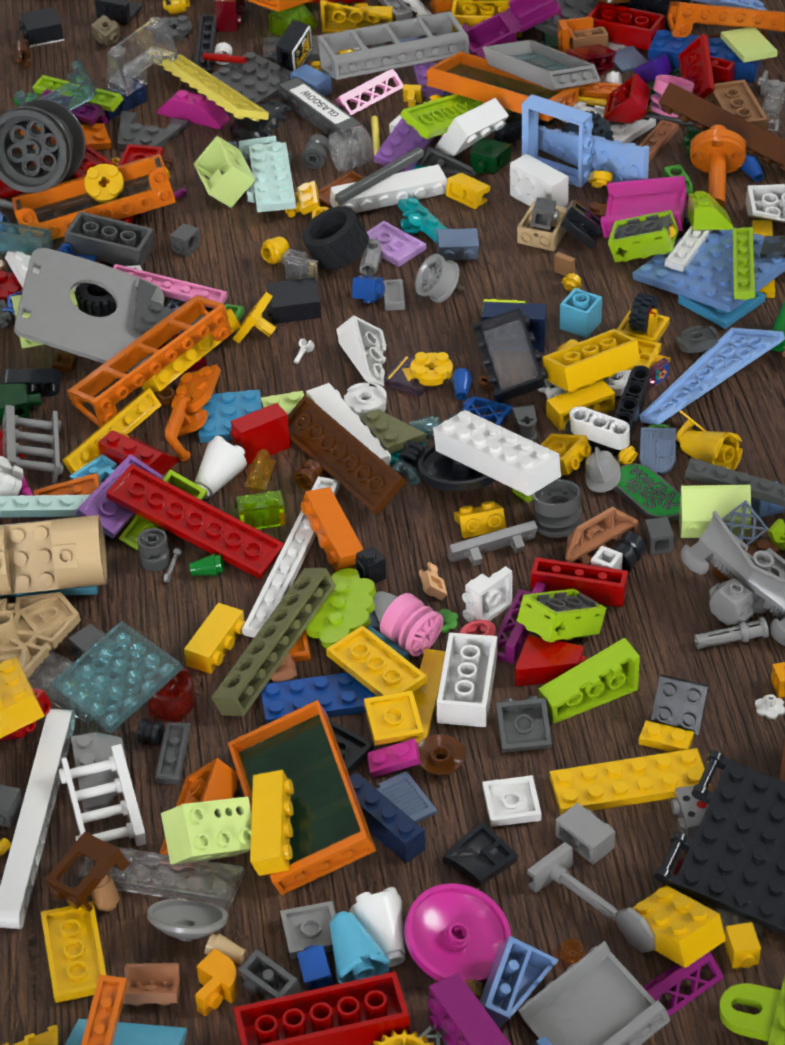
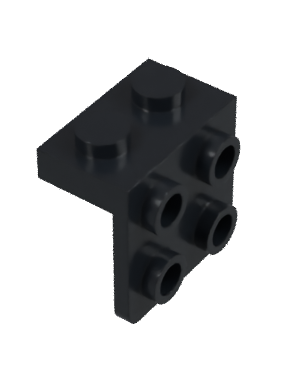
M95 0L97 18L105 15L111 21L114 20L121 24H128L142 9V4L136 2Z

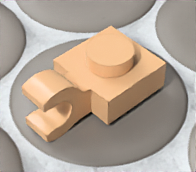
M428 562V570L423 571L421 569L419 571L423 590L428 596H434L442 601L448 595L444 580L438 577L437 566Z

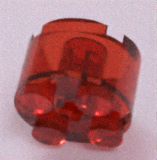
M168 664L163 669L158 670L155 668L151 670L145 677L144 689L150 715L164 720L180 722L193 709L195 705L194 684L190 672L185 667Z

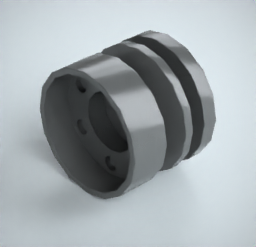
M556 479L532 494L535 509L534 517L538 527L537 531L540 534L552 538L567 537L577 526L583 524L580 507L581 492L579 486L574 482Z

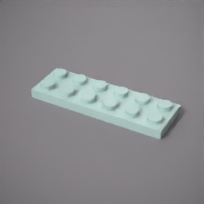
M286 142L249 146L251 170L255 178L253 184L257 212L296 209Z

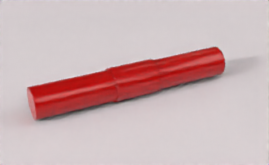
M203 53L202 56L203 60L246 64L247 58L244 56Z

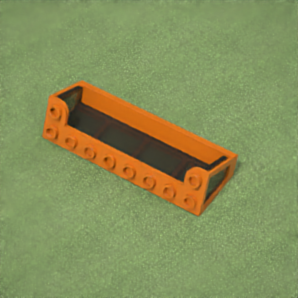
M161 154L117 166L124 180V189L114 201L99 203L89 196L84 184L86 176L60 183L42 192L27 193L12 198L14 213L26 248L65 236V232L79 211L120 220L176 203ZM104 179L99 183V186L106 187V184L110 182Z

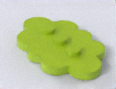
M341 569L331 576L336 586L305 629L309 637L319 638L324 648L330 647L362 625L368 628L371 624L369 614L375 609L373 597L376 594V587L372 580L360 578V574L356 569Z

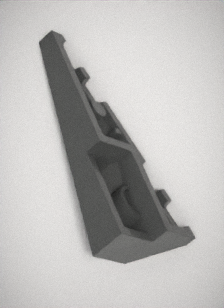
M429 146L424 152V157L419 159L416 164L423 166L439 164L444 173H463L469 176L478 175L473 171L472 167Z

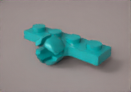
M411 197L399 199L397 207L404 212L403 216L408 217L401 219V229L407 234H416L422 231L437 244V229L448 228L441 224L417 199Z

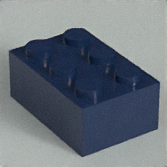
M484 301L482 321L520 307L522 314H527L531 324L527 328L529 332H533L536 344H533L534 350L538 349L539 352H545L547 304ZM518 324L487 335L491 350L527 352Z

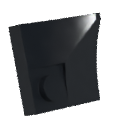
M482 822L462 837L443 856L442 861L460 871L480 887L517 862L518 854Z

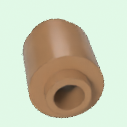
M106 874L90 894L95 908L104 912L113 910L120 901V896L112 876Z

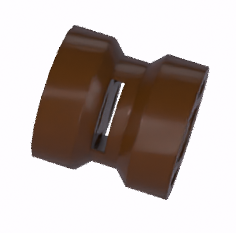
M306 460L302 464L301 469L297 470L293 476L295 484L303 490H310L318 476H322V466L315 460Z

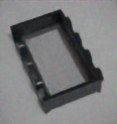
M520 307L472 324L478 339V346L483 355L484 365L489 374L488 378L494 390L493 395L499 403L543 387L547 388L545 380L548 379L545 368H540L539 362L542 361L539 350H534L533 344H536L533 332H529L527 328L531 324L527 314H522Z

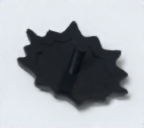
M277 98L261 100L255 103L269 112L268 120L260 119V121H253L248 117H244V119L237 118L230 126V130L233 131V139L239 138V141L272 136V130L279 127L278 122L287 120L283 114L291 110L292 107L283 104Z

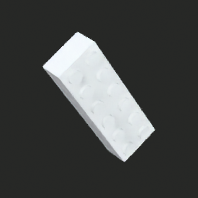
M461 411L456 416L433 428L437 452L525 495L530 496L561 477L559 453L469 411Z

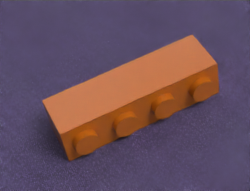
M330 487L306 491L301 502V510L307 516L311 530L316 533L320 547L326 552L329 564L333 566L336 572L345 568L356 569V553L364 549Z

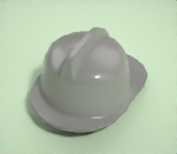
M595 447V452L589 455L585 461L586 484L591 491L603 493L612 490L620 482V464L613 457L612 453L604 450L600 451L598 447Z

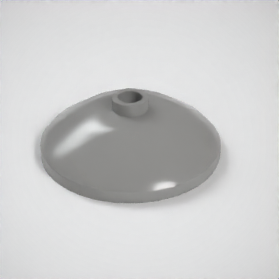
M175 898L152 904L148 908L147 919L156 929L168 936L178 938L181 941H192L204 938L222 929L227 924L228 913L224 908L212 902L190 898Z

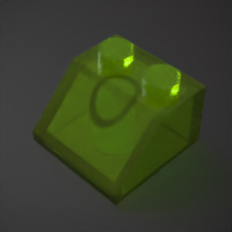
M304 4L280 12L273 10L268 14L270 33L280 36L284 34L292 20L305 23L310 26L311 31L318 26V22Z
M281 490L235 498L240 521L256 529L286 525Z

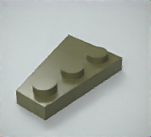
M379 409L360 416L364 426H368L370 433L374 438H378L382 448L387 450L389 454L404 449L403 446L407 440L417 443L427 440L426 433Z

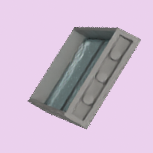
M533 40L485 46L482 48L490 66L552 91L601 82L594 64Z

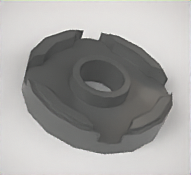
M698 325L683 330L680 333V337L677 336L676 340L681 351L698 353L714 347L718 343L719 337L717 329L708 326V328H704Z

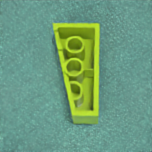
M626 638L614 643L539 688V698L546 699L548 718L552 724L638 690L640 656Z

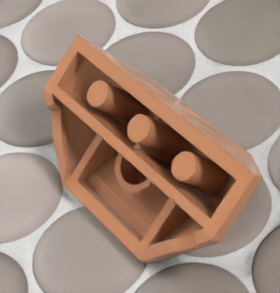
M611 507L577 526L568 535L565 562L591 565V559L601 546L611 548L620 535L626 531L638 534V520Z

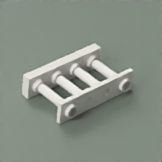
M122 745L111 746L112 756L108 757V760L69 769L67 758H62L63 768L58 770L61 783H67L80 834L75 836L76 841L85 832L83 823L123 814V816L128 815L130 823H126L125 827L93 834V836L105 842L129 836V839H135L136 847L145 845V830ZM110 769L112 772H117L118 778L114 779V782L78 791L74 789L72 781L74 778ZM116 791L117 794H123L124 800L120 801V804L80 813L78 805L80 800Z

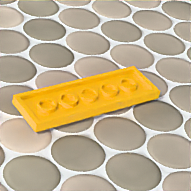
M694 748L550 771V781L560 815H562L576 803H579L585 809L595 811L675 798V788L698 784L705 768L698 749Z

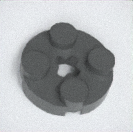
M185 15L171 18L162 17L157 25V33L160 38L161 36L165 37L166 41H181L185 39V35L189 34L190 36L192 34V24Z

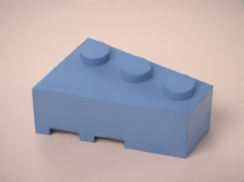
M509 936L498 948L479 1001L499 1029L511 1018L545 975L558 962V959L512 936Z

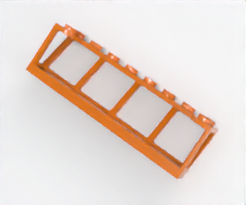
M670 1L667 13V21L672 37H687L692 31L693 23L738 28L752 27L759 30L785 32V12Z
M195 295L67 390L72 405L98 427L103 426L118 413L115 404L126 398L155 374H158L163 368L191 349L200 340L207 337L210 333L216 341L225 340L231 335L232 331L225 305ZM205 305L214 307L215 309L209 313L206 311ZM205 315L202 319H200V320H199L198 322H196L194 325H190L192 322H194V321H195L196 319H198L200 316ZM182 330H185L182 334H180L178 337H176L162 349L158 350V348L162 346L164 343H166L168 340H170L173 335L178 334ZM152 354L150 358H148L146 361H144L130 373L124 374L132 367H134L136 364H138L140 361H142L144 358H146L148 355ZM117 378L120 379L99 396L93 397ZM85 402L93 405L96 416L83 406Z

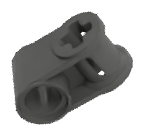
M534 405L512 407V419L517 434L533 442L536 441L537 430L535 425L537 424Z

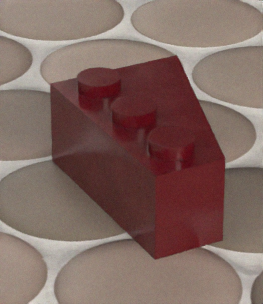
M214 0L217 32H238L239 25H242L245 0Z
M597 44L568 49L566 54L594 64L600 77L612 69L616 51Z

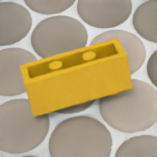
M600 379L595 384L585 385L575 392H566L547 399L546 417L559 431L565 429V424L570 420V411L575 407L582 406L603 414L615 410V392Z
M218 603L184 648L186 666L212 674L215 668L221 665L223 657L228 650L233 648L238 636L243 634L242 629L246 623L243 610Z

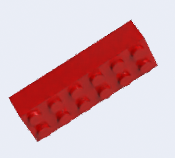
M396 971L233 1008L240 1045L374 1044V1041L381 1042L382 1035L391 1037L393 1030L397 1035H400L405 1029L407 1035H410L409 1013Z

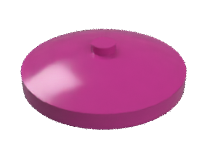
M441 884L423 892L412 904L404 924V938L407 949L420 969L437 981H441L458 972L468 987L487 981L498 948L511 936L509 923L500 907L483 892L462 884Z

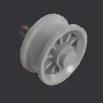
M439 254L430 255L422 263L415 280L416 292L423 297L429 296L436 303L444 302L453 291L462 294L465 287L457 283L459 279L457 263L452 260L445 261L444 257Z

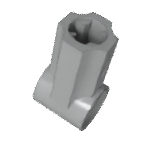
M369 239L367 248L362 255L360 273L364 274V276L376 274L379 263L382 261L381 243L376 239Z

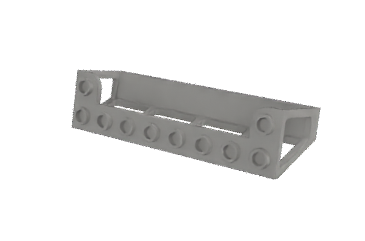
M451 11L317 36L321 72L336 80L446 59L460 51L470 54L468 35ZM452 24L454 25V27L457 29L458 32H454V33H453ZM420 35L427 36V38L399 42V39L415 37ZM388 41H393L394 43L391 45L375 47L370 49H367L365 47L367 45L378 44ZM360 48V51L337 54V51Z

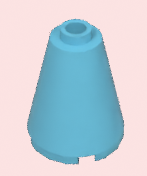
M346 911L334 915L330 922V932L339 984L388 973V964H390L388 957L353 913Z

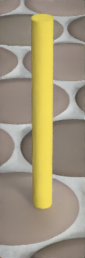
M372 116L373 156H375L380 149L378 117Z

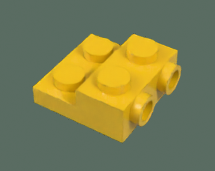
M550 434L541 444L559 453L561 475H569L573 470H577L580 462L591 454V446L586 435Z

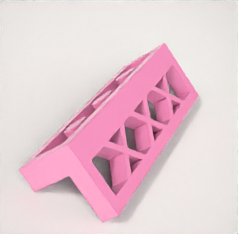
M390 69L339 96L333 103L339 108L342 107L347 114L352 116L403 89V83L394 69ZM393 79L397 87L388 86V82ZM378 87L383 88L382 95L374 93V90ZM369 95V102L362 101L361 96ZM355 102L356 107L351 111L348 103Z

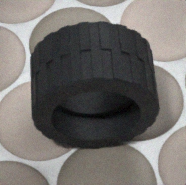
M337 206L315 216L304 228L302 241L319 268L333 270L345 267L360 257L367 248L369 235L352 208Z

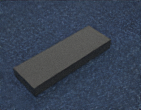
M166 722L155 774L156 784L181 785L191 733L190 723Z

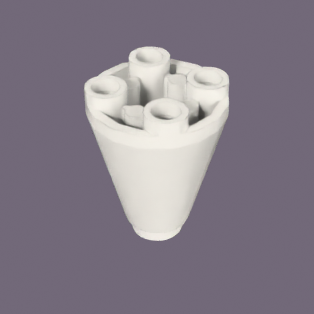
M215 436L208 443L194 482L207 490V494L203 499H208L209 496L214 495L241 473L247 465L244 449L238 445H231L221 436Z
M390 887L372 895L370 892L358 895L356 897L357 903L351 907L350 913L357 917L388 957L390 962L388 967H394L405 961V939L402 901L396 888Z

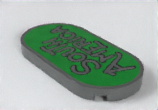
M632 463L620 467L621 480L614 490L646 519L668 517L670 523L679 520L681 494L646 465Z

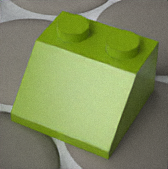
M704 191L689 193L687 216L693 230H733V224L727 211L709 193Z

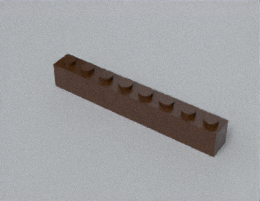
M671 82L668 84L659 100L662 111L669 115L672 113L678 115V119L685 123H688V121L694 123V127L701 131L708 130L713 125L725 126L726 129L739 134L746 140V154L757 155L761 157V161L768 165L773 163L778 166L780 171L785 173L784 139Z

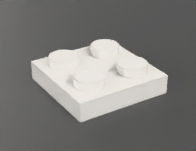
M533 775L482 782L491 827L541 821L542 814Z

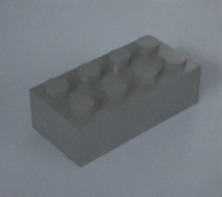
M79 211L65 232V243L71 244L73 254L97 255L95 260L114 265H140L142 267L154 248V229Z

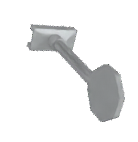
M566 842L527 870V874L533 878L528 887L534 893L539 892L555 880L557 883L568 887L604 915L613 919L626 941L635 949L644 953L653 951L656 948L655 934L643 916L630 907L620 909L619 911L616 910L614 906L569 874L568 869L574 865L573 850Z

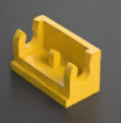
M459 173L447 179L445 196L473 209H477L478 206L487 202L488 199L482 197L490 191L491 186L468 175Z

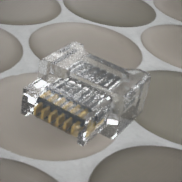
M288 248L281 256L286 278L283 281L315 277L317 285L319 283L318 261L308 259L306 252Z

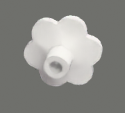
M772 694L765 695L762 699L755 701L756 713L761 717L766 716V718L774 720L777 716L785 714L784 701Z

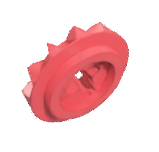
M475 620L466 624L459 633L496 636V627L488 620Z

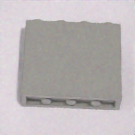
M605 941L599 946L593 947L584 958L570 965L565 973L556 980L550 981L541 992L533 998L527 999L522 1007L518 1009L523 1021L538 1039L546 1036L552 1045H641L671 1021L665 1007L649 995L611 953Z

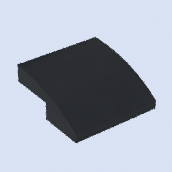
M573 199L562 218L560 226L592 249L597 242L598 235L602 231L601 219Z

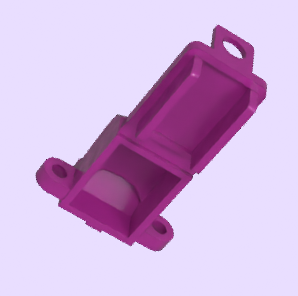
M557 0L509 1L510 8L507 11L500 12L470 28L466 23L461 25L468 35L470 53L485 58L482 49L485 46L517 42L515 33L519 31L522 33L557 14L561 20L564 19L561 6Z

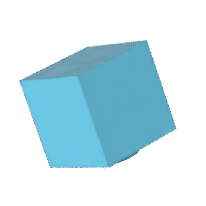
M574 288L560 304L561 330L588 338L602 322L601 296Z

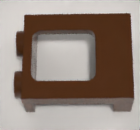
M84 832L44 880L50 886L49 892L59 901L65 899L70 906L77 910L82 908L90 912L93 908L86 898L112 867L124 872L130 863L119 848ZM83 855L95 861L94 867L75 888L59 882L60 877L78 856Z

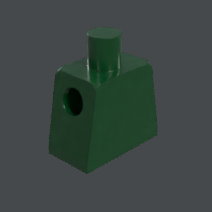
M487 138L480 139L475 142L471 150L470 167L473 168L476 174H482L483 172L496 174L511 161V144Z
M24 383L0 384V426L2 425L6 405L14 406L15 415H18L19 418L29 419V407L42 406L40 393L28 394L26 384Z

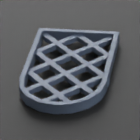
M746 500L722 518L724 521L731 515L730 523H724L730 526L729 530L731 533L733 526L741 527L740 536H735L741 541L743 539L750 540L746 545L751 544L768 530V527ZM743 506V513L735 512ZM746 506L752 514H746ZM734 515L742 516L741 524L733 523ZM745 516L753 517V526L744 525ZM756 519L763 527L756 526ZM744 528L752 529L751 537L743 536ZM755 529L763 530L755 536Z

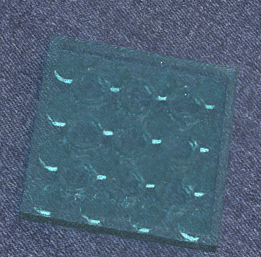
M120 621L50 685L55 692L111 734L177 675L183 667L178 660L126 623Z

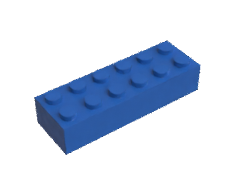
M657 30L648 50V61L650 58L666 52L674 70L679 67L678 55L700 35H688L687 37L680 38L672 37L671 32L667 30ZM708 37L711 57L736 63L734 80L745 79L746 82H755L762 65V60L744 63L721 38Z

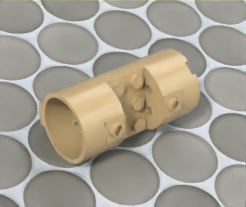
M100 515L0 525V596L106 585L107 556Z

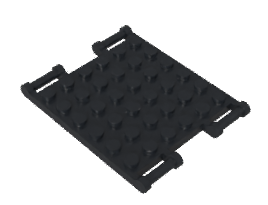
M712 750L707 756L708 763L699 783L693 787L691 792L694 798L709 804L696 835L691 840L682 832H673L670 838L671 845L661 867L657 868L654 878L665 885L785 936V782L730 760L720 752ZM718 767L724 771L713 793L707 788ZM680 849L688 851L676 876L670 871Z

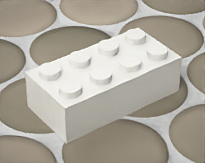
M449 632L437 698V723L476 727L487 726L497 662V636Z

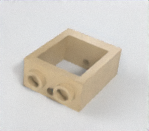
M534 201L517 227V243L555 251L567 232L566 229L560 226L567 208L555 207V209H559L557 221H553L551 226L556 227L553 233L532 229V213L536 202Z

